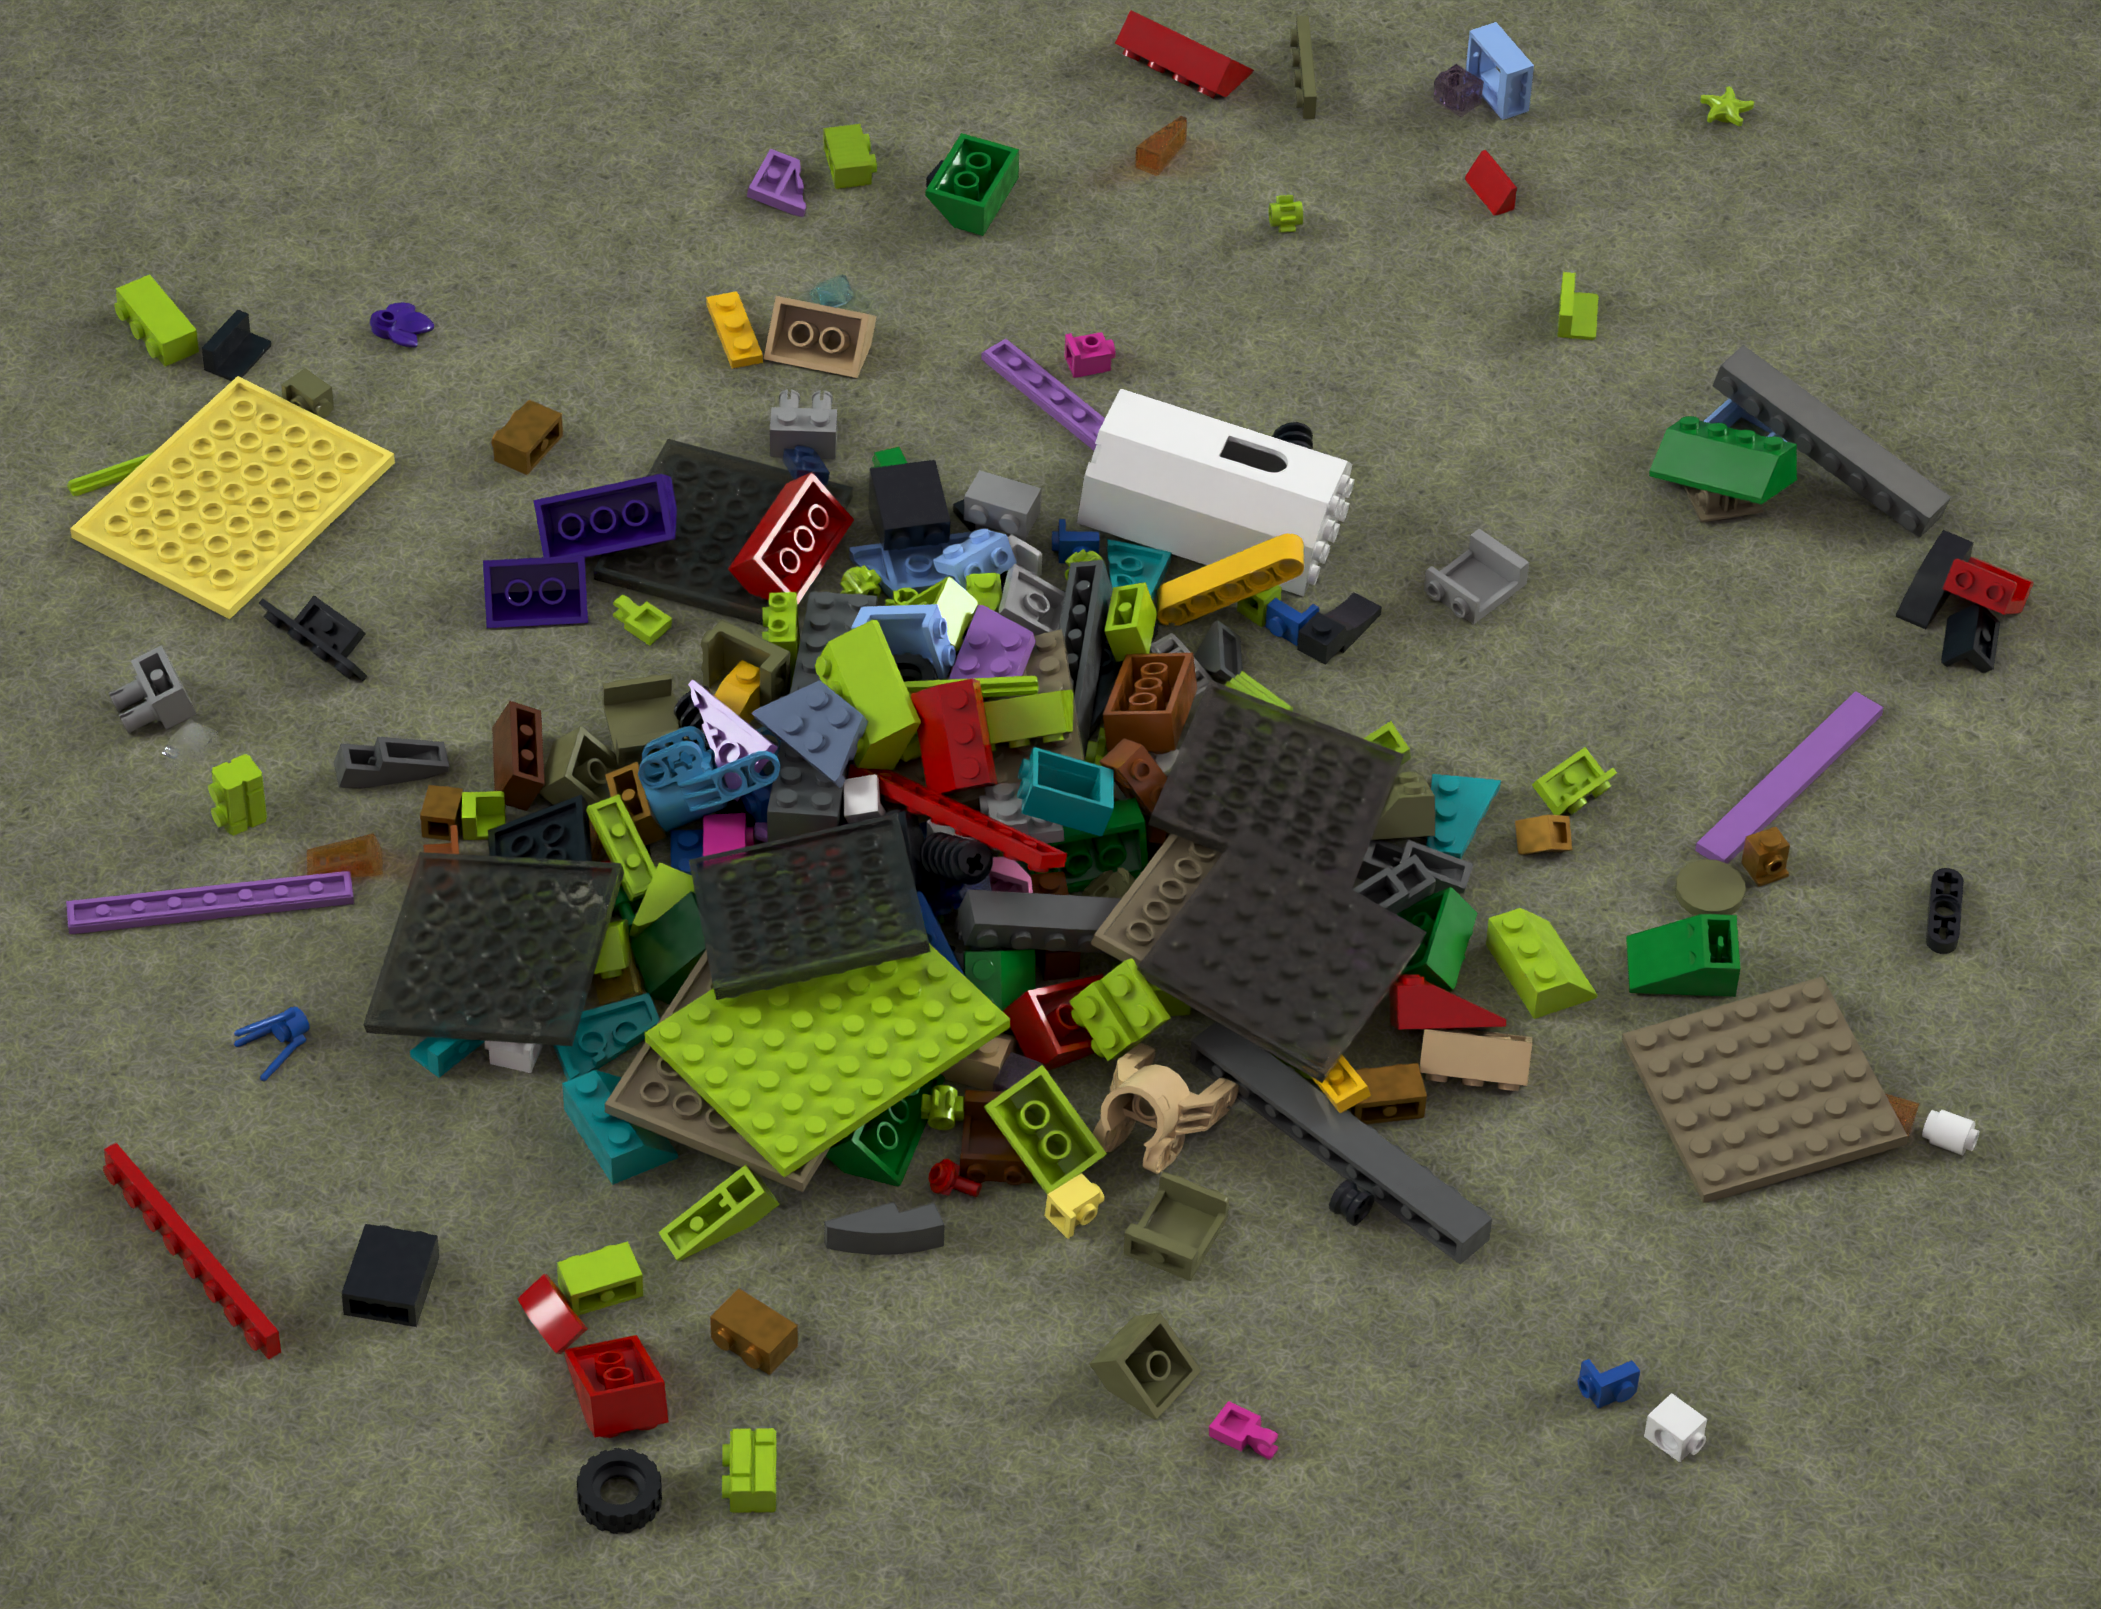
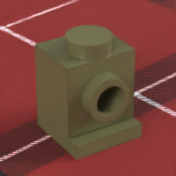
M306 368L281 384L283 399L323 419L334 410L332 386Z

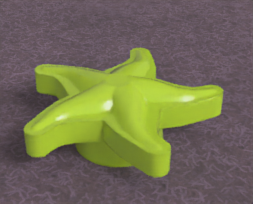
M1730 86L1726 87L1725 94L1721 97L1701 95L1700 99L1701 103L1711 107L1707 116V122L1709 123L1717 119L1721 122H1731L1737 126H1742L1743 118L1739 116V113H1744L1754 108V101L1736 99L1735 93Z
M1100 727L1097 742L1088 740L1085 762L1102 766L1099 761L1108 752L1105 730Z

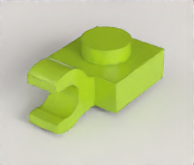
M621 595L613 602V605L619 608L613 613V617L624 623L625 630L649 646L672 628V618L647 601L642 606H638L629 597Z

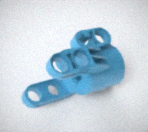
M683 727L647 743L643 749L638 778L658 823L665 832H668L702 818L703 815H709L726 808L730 800L773 783L779 776L780 762L777 757L781 740L767 728H758L756 730L762 735H772L777 739L778 749L775 753L757 751L718 768L715 763L714 751L712 749L706 751L705 736L696 727ZM688 736L690 740L697 739L698 742L694 743L693 741H684V737ZM652 749H662L648 755L649 751H651ZM760 759H768L773 763L775 769L772 774L761 776L755 771V763ZM730 772L737 773L742 778L741 786L737 789H728L724 778L725 774Z

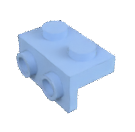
M985 528L969 535L970 539L963 543L945 548L943 554L933 560L937 572L954 576L956 582L965 590L967 575L980 573L1002 574L1017 563L1007 535Z

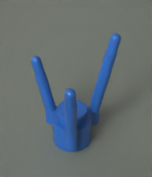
M295 1006L290 1007L280 1014L236 1030L234 1035L237 1037L245 1034L248 1035L236 1040L234 1045L235 1047H240L271 1032L280 1042H290L260 1076L261 1081H266L298 1046L306 1042L303 1034L309 1031V1022L301 1009Z

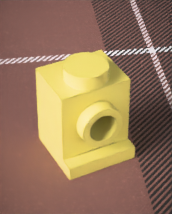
M1081 1173L1047 1194L1044 1216L1069 1239L1074 1235V1229L1077 1225H1086L1096 1217L1098 1205L1104 1202V1194L1097 1184L1091 1183Z

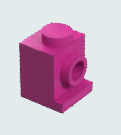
M1102 332L1073 337L1072 333L1065 334L1064 357L1074 378L1111 371V359L1116 356L1112 339L1105 340Z

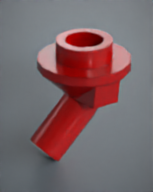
M943 1159L931 1168L928 1177L931 1191L948 1196L952 1189H955L970 1196L978 1197L982 1184L959 1176L960 1166L950 1159Z

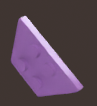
M978 605L949 679L1022 676L1036 642L1033 632L984 605ZM983 697V702L992 697Z

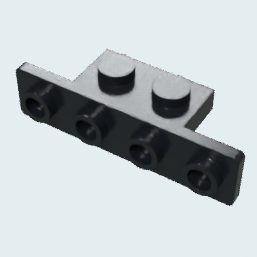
M316 596L310 599L294 620L262 598L258 604L267 611L263 617L275 627L280 629L284 624L289 628L287 634L302 646L306 641L312 644L313 647L310 651L324 662H327L329 658L337 662L334 668L346 678L351 679L353 675L362 681L367 678V675L360 668L347 659L366 634L361 628Z

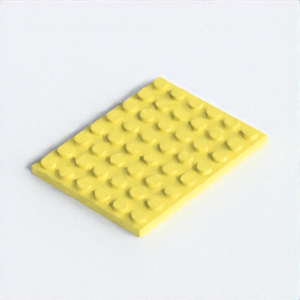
M237 376L70 528L71 537L212 611L231 619L395 464L394 453Z

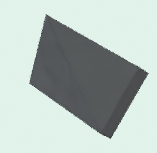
M1217 620L1210 627L1194 657L1208 674L1224 682H1230L1232 678H1235L1237 674L1239 675L1243 671L1241 637Z

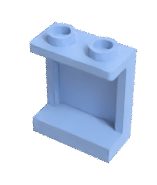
M938 604L868 606L860 608L851 629L870 620H878L892 655L904 653L922 655L923 658L930 660L931 665L933 664L938 679H946L951 667L955 664L956 651L954 646L950 645L947 635V622L942 618Z

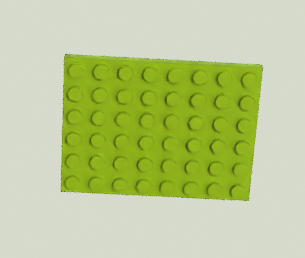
M869 888L646 1031L645 1042L785 1178L1009 1029L1010 1018Z

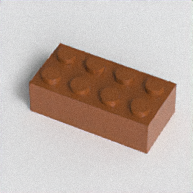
M1193 653L1126 654L1103 713L1107 752H1110L1123 738L1141 744L1147 751H1152L1155 754H1165L1176 750L1197 692Z

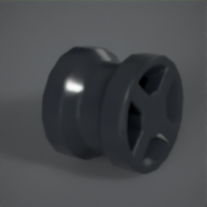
M1347 1179L1333 1193L1329 1202V1210L1335 1214H1343L1346 1216L1348 1223L1356 1226L1369 1214L1375 1197L1368 1191L1361 1192L1358 1190L1355 1182Z

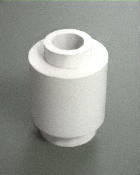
M1931 1110L1924 1125L1922 1137L1929 1139V1143L1964 1155L1966 1149L1973 1151L1980 1131L1975 1129V1121L1945 1110L1940 1112Z

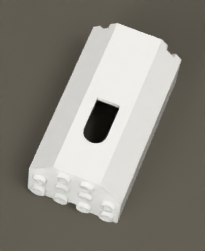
M1120 389L1099 430L1092 461L1087 466L1077 523L1158 550L1172 552L1174 555L1205 565L1212 564L1286 533L1295 534L1302 538L1304 544V571L1297 578L1282 583L1279 586L1282 587V590L1304 597L1309 584H1316L1321 568L1318 564H1325L1330 550L1328 542L1334 543L1340 528V524L1337 523L1338 520L1344 522L1350 503L1345 502V497H1350L1355 479L1350 478L1352 464L1346 460Z

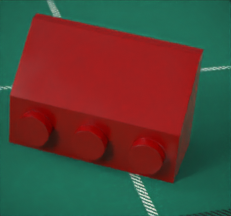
M973 678L936 685L912 693L911 699L921 721L917 733L927 788L946 795L997 785L980 681Z

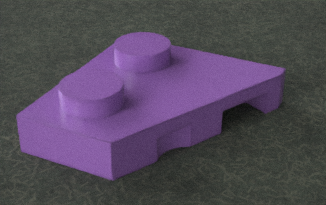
M770 149L748 188L747 197L792 215L803 217L806 203L803 201L804 187L803 180L800 178V160Z

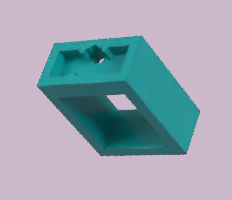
M1033 747L1029 759L1023 758L1018 771V779H1021L1017 798L1022 799L1021 814L1103 836L1114 809V770Z

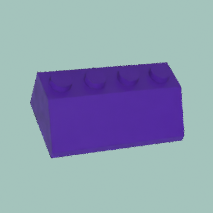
M664 474L533 500L543 557L584 555L585 558L675 540L677 507L672 479Z

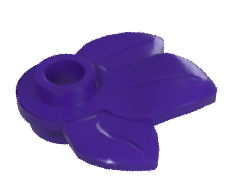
M404 302L390 304L386 310L376 311L370 318L371 330L376 336L383 339H391L394 343L405 347L416 348L418 345L416 335L434 329L433 322L426 315L415 312L414 305Z

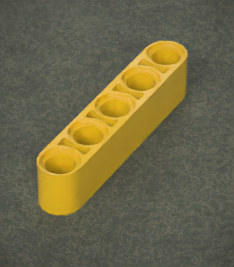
M1282 534L1162 584L1157 589V619L1163 625L1175 623V626H1180L1297 578L1304 571V544L1302 538L1295 534Z

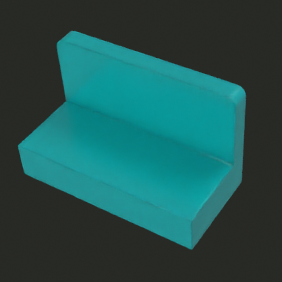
M480 1008L468 1017L463 1013H457L410 1050V1057L440 1078L485 1042L486 1034L490 1029L489 1015Z

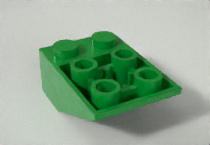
M1699 914L1626 937L1629 993L1736 997L1741 969L1737 915Z

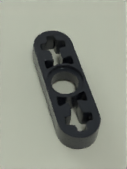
M1942 868L1935 871L1930 885L1926 944L1932 951L1939 954L1953 952L1957 948L1960 935L1964 880L1958 871L1950 868ZM1943 882L1950 883L1949 894H1943ZM1946 907L1951 909L1954 914L1943 916L1935 909ZM1940 927L1947 928V940L1940 939Z

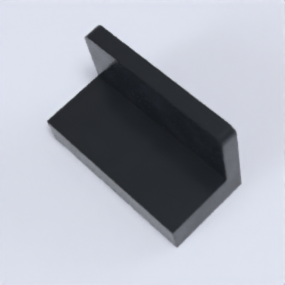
M237 309L202 347L204 370L229 381H233L237 376L243 378L271 347V341L251 333L249 314Z
M1977 603L1950 615L1947 618L1941 663L1948 667L1967 658L1981 673L1993 670L2000 621L1986 607Z

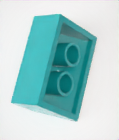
M593 1070L562 1083L564 1110L612 1185L677 1159L678 1154L667 1137L605 1113V1103L622 1077Z

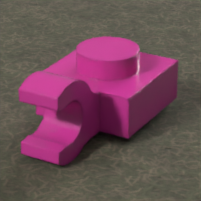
M1230 1401L1226 1403L1209 1426L1210 1437L1241 1452L1248 1444L1257 1454L1271 1460L1278 1450V1446L1274 1445L1278 1434L1268 1428L1260 1427L1261 1416Z

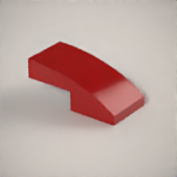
M543 1274L517 1298L533 1325L556 1354H562L564 1349H567L588 1329L569 1307V1300L547 1274Z

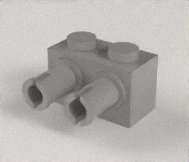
M788 389L780 393L779 407H771L770 457H783L784 448L795 449L796 446H807L813 448L821 459H836L837 409H831L833 397L830 392L824 391L823 400H820L821 390L814 392L812 395V408H799L800 394L795 390L791 389V399H788Z
M981 470L977 473L964 496V520L975 523V531L985 528L995 532L996 529L1006 532L1007 537L1012 534L1026 542V537L1041 512V488Z
M162 645L131 660L137 673L135 676L136 680L109 692L118 712L146 698L144 703L119 714L129 734L154 720L161 721L167 730L197 714Z

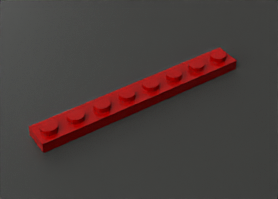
M850 764L847 778L877 775L879 778V793L884 795V800L891 803H902L907 806V811L911 813L927 815L931 817L932 823L940 826H950L955 829V834L959 836L975 838L979 842L985 843L990 849H998L1004 852L1003 856L1007 859L1027 863L1030 870L1046 873L1049 872V868L1065 867L1067 853L888 769L857 768L856 764Z
M117 1143L105 1148L106 1165L103 1166V1171L108 1181L113 1186L118 1184L123 1189V1195L131 1208L138 1207L142 1211L144 1221L152 1232L157 1230L160 1232L167 1250L173 1256L178 1254L183 1259V1265L192 1279L198 1277L201 1280L208 1298L213 1303L219 1301L224 1307L225 1316L233 1327L239 1325L244 1331L249 1346L254 1351L260 1349L268 1360L281 1353L279 1331L122 1148Z

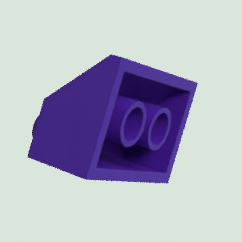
M584 555L483 560L487 628L588 623Z

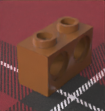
M1123 738L1099 761L1103 767L1114 770V782L1127 799L1136 797L1142 814L1158 819L1181 796L1141 744Z

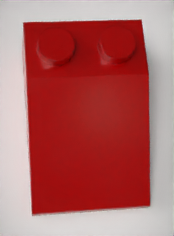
M1103 974L1028 990L1003 1010L1010 1018V1027L1032 1072L1041 1065L1048 1071L1095 1053L1091 1047V1040L1093 1038L1086 1027H1080L1073 1020L1071 1012L1074 1008L1069 1001L1091 983L1101 980L1104 977Z
M1419 974L1398 975V981H1389L1390 1024L1399 1030L1506 1027L1505 1018L1425 981L1424 977H1420Z
M637 1335L564 1349V1357L585 1421L595 1438H613L621 1432L635 1429L651 1430L659 1424L669 1423L665 1382Z

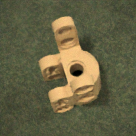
M1139 1043L1117 1060L1115 1073L1113 1074V1080L1109 1089L1110 1093L1101 1105V1119L1098 1121L1093 1135L1105 1152H1112L1127 1139L1134 1128L1136 1120L1157 1129L1154 1136L1144 1143L1146 1151L1143 1158V1168L1159 1174L1173 1163L1180 1153L1185 1141V1134L1207 1131L1228 1113L1230 1109L1227 1107H1232L1238 1095L1239 1085L1228 1079L1219 1078L1199 1095L1189 1091L1187 1084L1178 1073L1166 1066L1152 1065L1155 1058V1049L1146 1044Z

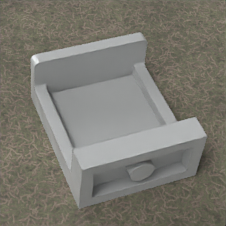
M1478 529L1470 535L1469 549L1440 571L1433 566L1426 570L1424 591L1427 592L1431 599L1440 601L1452 609L1456 616L1465 618L1472 624H1475L1527 584L1529 562L1481 529Z

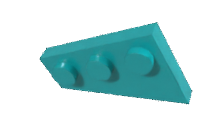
M1107 539L1108 570L1112 588L1145 582L1153 601L1157 589L1160 587L1171 564L1172 552Z
M1432 774L1431 790L1435 795V836H1427L1426 846L1462 859L1476 833L1480 821L1485 817L1491 801L1500 789L1501 780Z
M646 993L548 1021L547 1032L566 1079L569 1081L593 1070H598L645 1039V1032L657 1025L660 1018L650 994Z

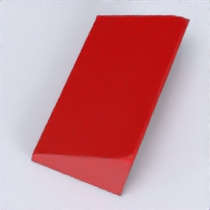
M1486 150L1481 151L1465 176L1466 182L1494 216L1514 210L1517 187Z

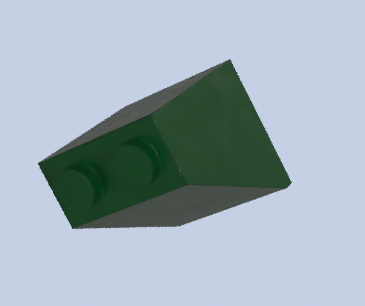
M692 891L630 942L635 955L634 963L641 971L645 981L643 985L645 991L650 994L652 999L661 1000L669 1005L706 949L747 965L755 962L737 917Z

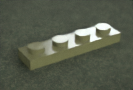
M1297 16L1296 29H1290V47H1296V49H1292V67H1298V69H1294V87H1300V89H1296V108H1302L1303 119H1315L1317 93L1309 16Z

